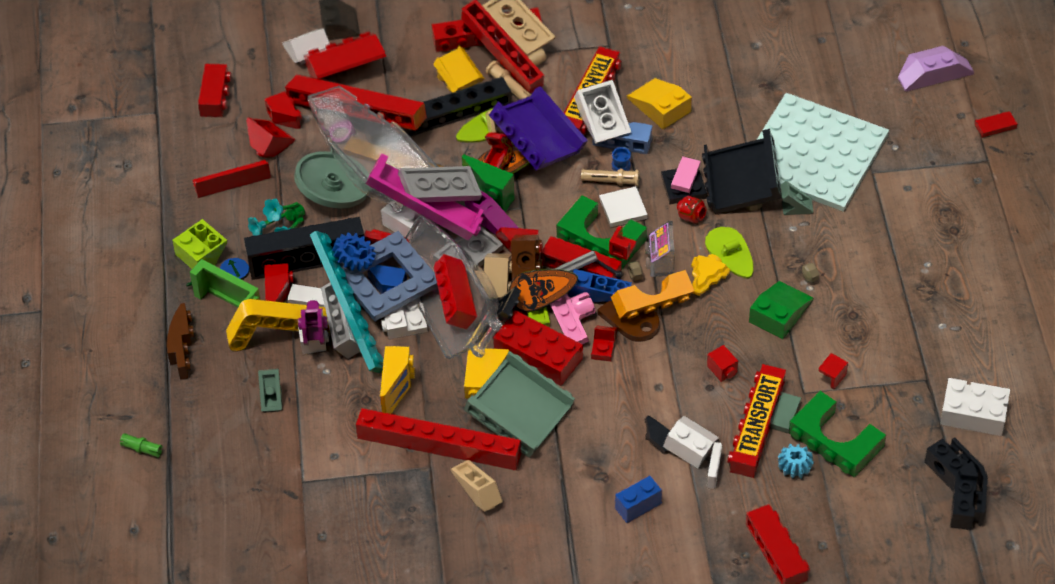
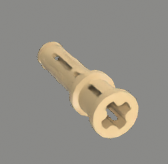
M493 61L488 65L486 73L492 75L495 79L503 76L511 92L520 100L531 96L528 91L511 77L508 70H504L500 66L498 61Z
M582 169L581 181L613 182L619 186L632 184L638 187L639 170L624 171L623 169H618V171ZM592 175L608 176V177H597V176H592Z

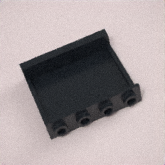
M770 128L762 130V139L714 151H709L707 144L704 145L702 159L706 167L703 168V171L708 181L705 182V188L707 193H709L706 200L708 207H712L715 214L782 198L775 140Z

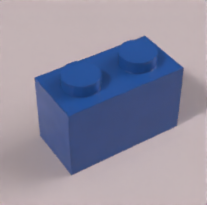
M651 476L615 494V509L626 523L662 504V489Z

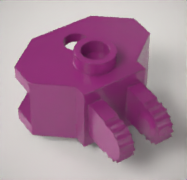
M310 300L307 302V309L301 310V318H298L299 330H302L304 345H309L311 340H320V344L323 345L325 344L324 329L328 328L327 316L323 317V309H319L317 301Z

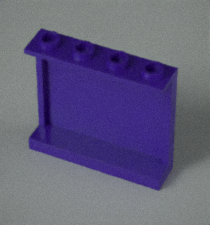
M542 87L536 88L531 96L502 106L500 102H497L489 114L536 170L580 153L588 142Z

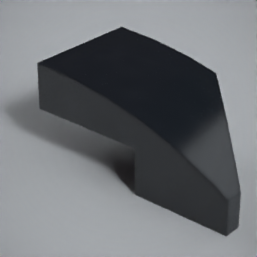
M648 415L644 419L647 432L645 438L664 454L667 449L663 445L670 430Z

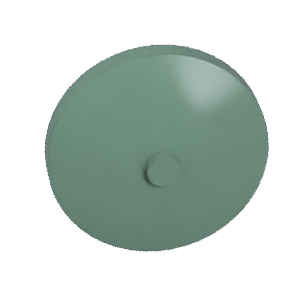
M320 151L304 156L297 163L294 173V180L298 189L310 200L326 207H354L366 199L370 186L366 184L369 177L366 170L355 160L335 152Z

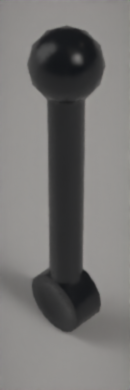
M598 259L595 261V263L615 274L616 278H622L623 273L621 271L614 270Z

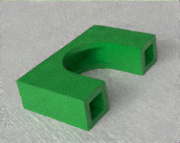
M581 195L557 223V238L622 261L623 269L647 240V227L630 219L623 228V236L635 240L636 246L627 260L609 254V241L611 238H597L586 230L598 216V203Z
M819 391L790 420L789 433L794 439L806 444L810 450L816 451L825 460L838 466L844 473L855 477L885 447L886 434L869 424L851 441L836 442L828 439L822 433L821 427L835 414L837 401Z

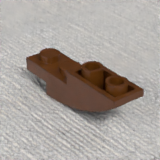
M181 303L176 310L167 336L170 365L177 364L180 380L188 379L187 370H191L189 358H185V355L189 354L188 346H192L191 338L194 337L193 325L189 326V322H192L191 311L186 310L185 303Z

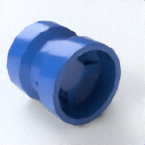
M620 147L612 152L613 171H618V169L630 170L631 153L628 149Z

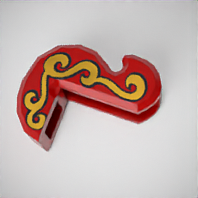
M489 132L485 139L492 147L484 162L503 170V167L508 164L512 157L513 146L511 140L506 134Z

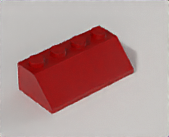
M367 31L359 34L360 37L355 39L353 37L342 39L343 43L336 44L333 42L326 44L325 48L321 50L318 48L308 50V54H305L304 58L309 75L319 79L387 56L377 35Z

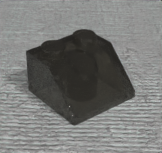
M319 0L322 29L324 28L328 40L360 37L356 8L341 0Z

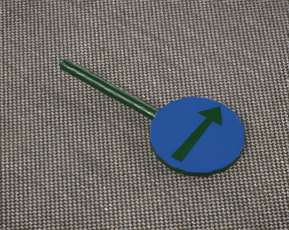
M240 258L227 259L220 267V269L239 279L245 278L249 273L247 262ZM192 282L186 283V286H192Z

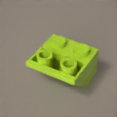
M203 219L172 240L175 255L191 269L201 259L215 266L228 243L227 239Z

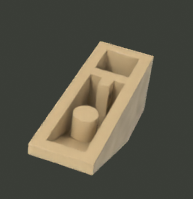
M467 460L451 468V472L473 502L484 512L502 503L496 482L471 461Z

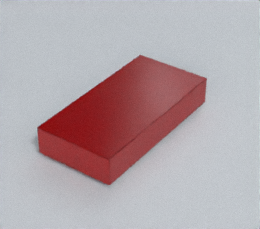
M1010 111L975 120V126L982 138L1017 129L1018 125Z

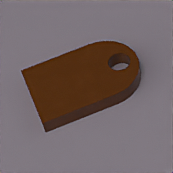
M608 301L597 309V314L612 327H616L617 331L629 340L636 342L647 341L653 338L659 330V317L655 311L647 314L640 312L638 316L631 319L627 317L620 319L613 301ZM649 327L651 330L643 331L642 328Z

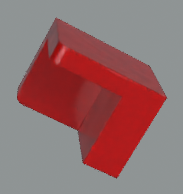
M621 226L617 227L609 241V254L627 260L636 246V241L624 237L623 227Z
M830 353L820 365L818 371L831 378L830 388L835 389L847 375L848 362Z

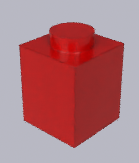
M722 345L707 354V367L722 382L736 375L738 372V360L725 345Z

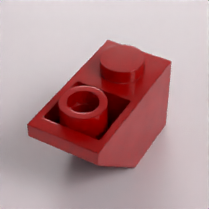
M285 91L265 98L266 111L274 124L294 129L301 128V113L299 109H295L292 97H288Z

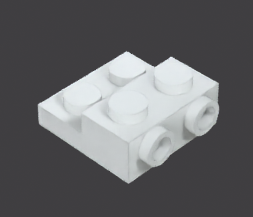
M420 297L384 316V320H381L383 332H387L388 339L428 332Z

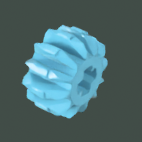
M799 443L796 447L791 444L788 448L783 447L778 455L779 470H783L784 476L790 474L792 479L795 476L801 479L803 474L808 475L813 467L812 452H808L807 446L800 448Z

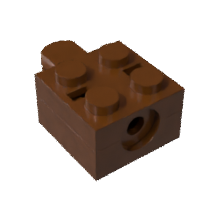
M515 235L512 238V280L523 272L543 270V260L539 259L543 245L542 240H539V235Z

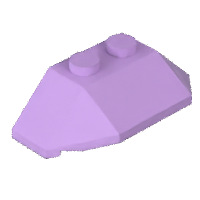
M944 46L909 54L898 76V80L905 92L973 75L974 71L966 58Z

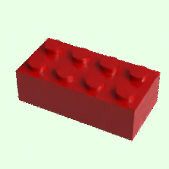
M516 310L493 337L494 349H509L510 352L520 356L524 362L535 367L539 373L546 378L552 379L560 386L563 385L583 360V344Z

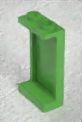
M203 259L190 271L194 296L200 300L207 292L236 307H239L240 303L247 299L260 300L259 288Z

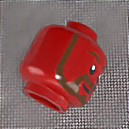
M686 196L677 204L678 215L682 220L697 223L706 216L707 208L703 200Z

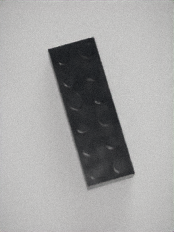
M360 217L245 237L244 242L251 279L265 278V265L288 263L289 271L293 272L324 267L310 234L314 231L326 233L331 239V246L333 248L336 239L340 238L341 234L346 236L347 233H350L351 236H354L357 233L359 238L364 236Z

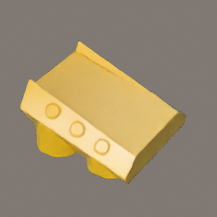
M460 46L458 49L440 58L437 57L433 64L437 69V78L440 81L446 82L447 89L450 92L474 86L484 80L481 72L466 51Z

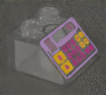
M668 221L649 234V242H645V254H649V257H646V269H650V277L668 276L674 273L673 221Z

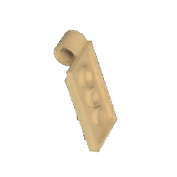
M490 0L482 5L536 66L546 60V55L541 47L554 40L555 36L521 0ZM502 10H510L511 13L506 14L503 13ZM514 22H522V25L517 26Z

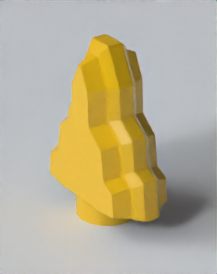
M709 254L707 257L701 255L694 257L691 264L693 268L692 276L694 277L692 286L695 291L693 294L702 295L708 291L711 285L718 284L721 279H726L730 273V269L726 264L722 263L718 256Z

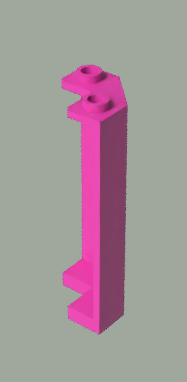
M381 153L366 181L368 186L468 241L473 235L477 236L481 229L480 224L484 219L481 216L484 210L480 208L475 213L455 201L422 202L405 192L398 175L399 170L387 164L386 161L389 156Z

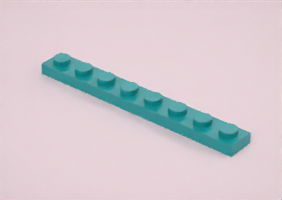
M314 231L310 234V237L369 371L380 373L383 371V357L375 346V339L370 335L368 323L360 312L361 307L355 301L353 289L345 278L346 273L338 263L339 257L333 256L335 252L332 251L331 239L326 233Z

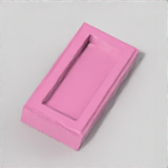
M682 157L671 183V189L690 193L701 161Z

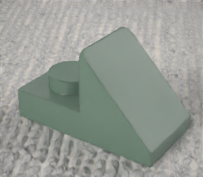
M788 181L781 184L784 215L813 213L812 198Z
M279 369L259 370L261 412L282 410V386H280Z

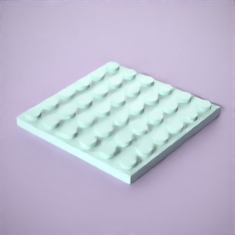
M785 93L763 129L770 128L775 140L780 186L785 181H788L810 196L813 201L843 212L889 135V130L788 93ZM763 131L760 133L757 140L763 138Z

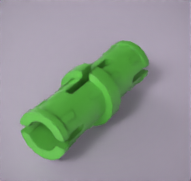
M124 433L120 438V441H124L120 442V446L134 449L137 453L141 454L143 452L157 458L162 453V450H160L163 448L162 445L149 442L144 437L137 438Z

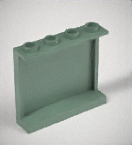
M509 351L506 359L480 390L467 400L464 411L497 435L521 440V452L530 458L571 409L575 398L570 392L557 386L552 379L546 378L539 373L538 369L524 362L520 356Z

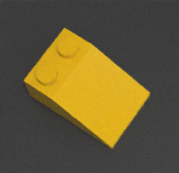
M656 78L627 95V99L661 129L667 128L691 112L692 97L680 86Z

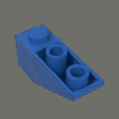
M574 269L573 273L578 276V282L569 291L568 296L575 297L587 292L593 302L612 301L611 296L617 290L630 287L632 282Z

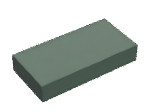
M782 392L772 415L770 428L789 433L790 420L796 415L801 398Z

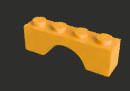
M686 270L668 275L662 281L660 294L648 295L633 285L617 290L611 296L619 318L627 317L631 319L638 316L640 312L647 314L660 306L662 309L667 308L676 301L678 303L686 302L695 291Z

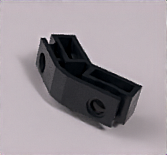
M955 437L952 439L951 445L942 438L927 448L924 463L953 491L950 528L971 530L973 521L978 522V526H983L988 475L985 468ZM977 484H978V487H979L980 491H976V486H977ZM973 503H977V510L973 507Z

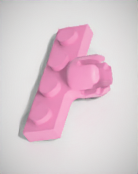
M587 292L575 297H569L566 294L550 304L563 334L581 344L589 340L580 321L596 311L594 303L589 298L590 295Z

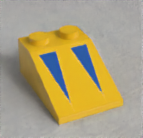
M385 346L380 391L381 408L384 413L391 414L409 390L411 379H415L414 355H410V347Z

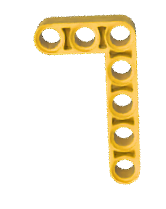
M255 299L242 301L226 329L229 348L232 351L245 349L257 327L299 331L298 318H301V310L307 309V305ZM319 307V309H323V317L327 316L325 307ZM329 323L328 328L324 329V331L327 330L328 333H330Z

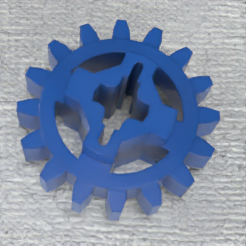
M347 233L346 236L341 234L340 238L336 239L332 251L335 252L334 257H339L338 263L343 262L345 268L350 266L352 271L355 268L361 271L363 268L367 270L375 260L376 253L373 252L375 247L369 246L371 242L364 241V236L359 238L357 233L354 236Z

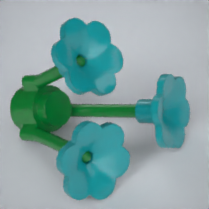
M267 199L263 208V214L267 216V221L258 222L257 218L249 217L248 228L253 236L262 235L266 225L280 221L285 217L289 221H295L290 228L285 226L277 227L274 232L296 228L304 221L302 217L305 215V209L298 202L281 206L277 199Z

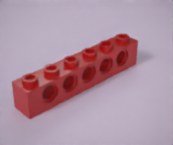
M531 8L530 11L542 22L539 9ZM462 20L431 24L436 52L458 49L459 46L467 48L484 45ZM515 21L514 24L520 26L522 22Z

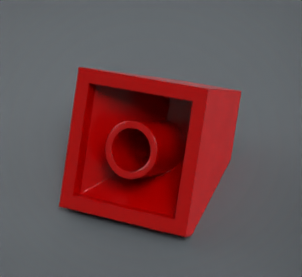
M249 117L246 120L250 146L261 157H275L295 141V138L270 120Z

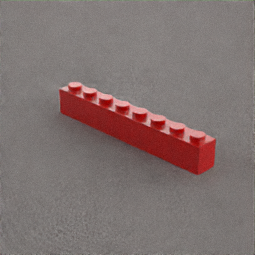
M297 74L285 86L286 94L288 97H292L296 104L417 130L427 118L425 104L420 101Z
M361 408L356 422L357 439L466 461L469 460L515 471L521 457V440L363 408Z

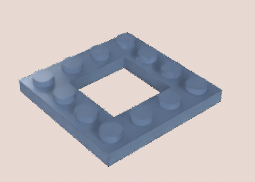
M399 231L370 245L375 247L373 252L376 253L372 265L367 269L369 270L394 257L411 277V279L380 295L364 276L363 272L367 271L363 268L359 271L355 268L352 271L350 266L345 268L343 262L339 263L346 273L345 278L348 284L353 289V296L374 321L438 288L433 270Z

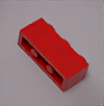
M205 64L198 101L200 117H222L223 110L227 109V99L225 98L229 96L228 83H231V72H228L227 64Z

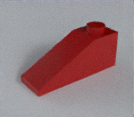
M288 263L265 265V301L284 303L290 292V283H294L293 271H289Z

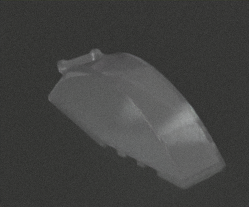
M341 86L308 95L307 100L322 137L350 181L366 196L389 204L396 213L402 211L406 207L405 205L366 184L381 153L389 156L386 163L398 170L400 168L438 167L434 161L397 123L392 121L390 124L383 119V114L380 112L375 114L370 110L368 104L365 103L363 106L356 101V96Z
M419 214L405 239L434 273V265L443 254L462 260L466 268L477 318L467 330L447 324L438 288L419 297L421 302L417 303L418 308L447 359H452L469 350L475 356L482 358L485 354V348L492 337L503 326L497 318L499 302L496 290L480 265L454 238L430 219Z

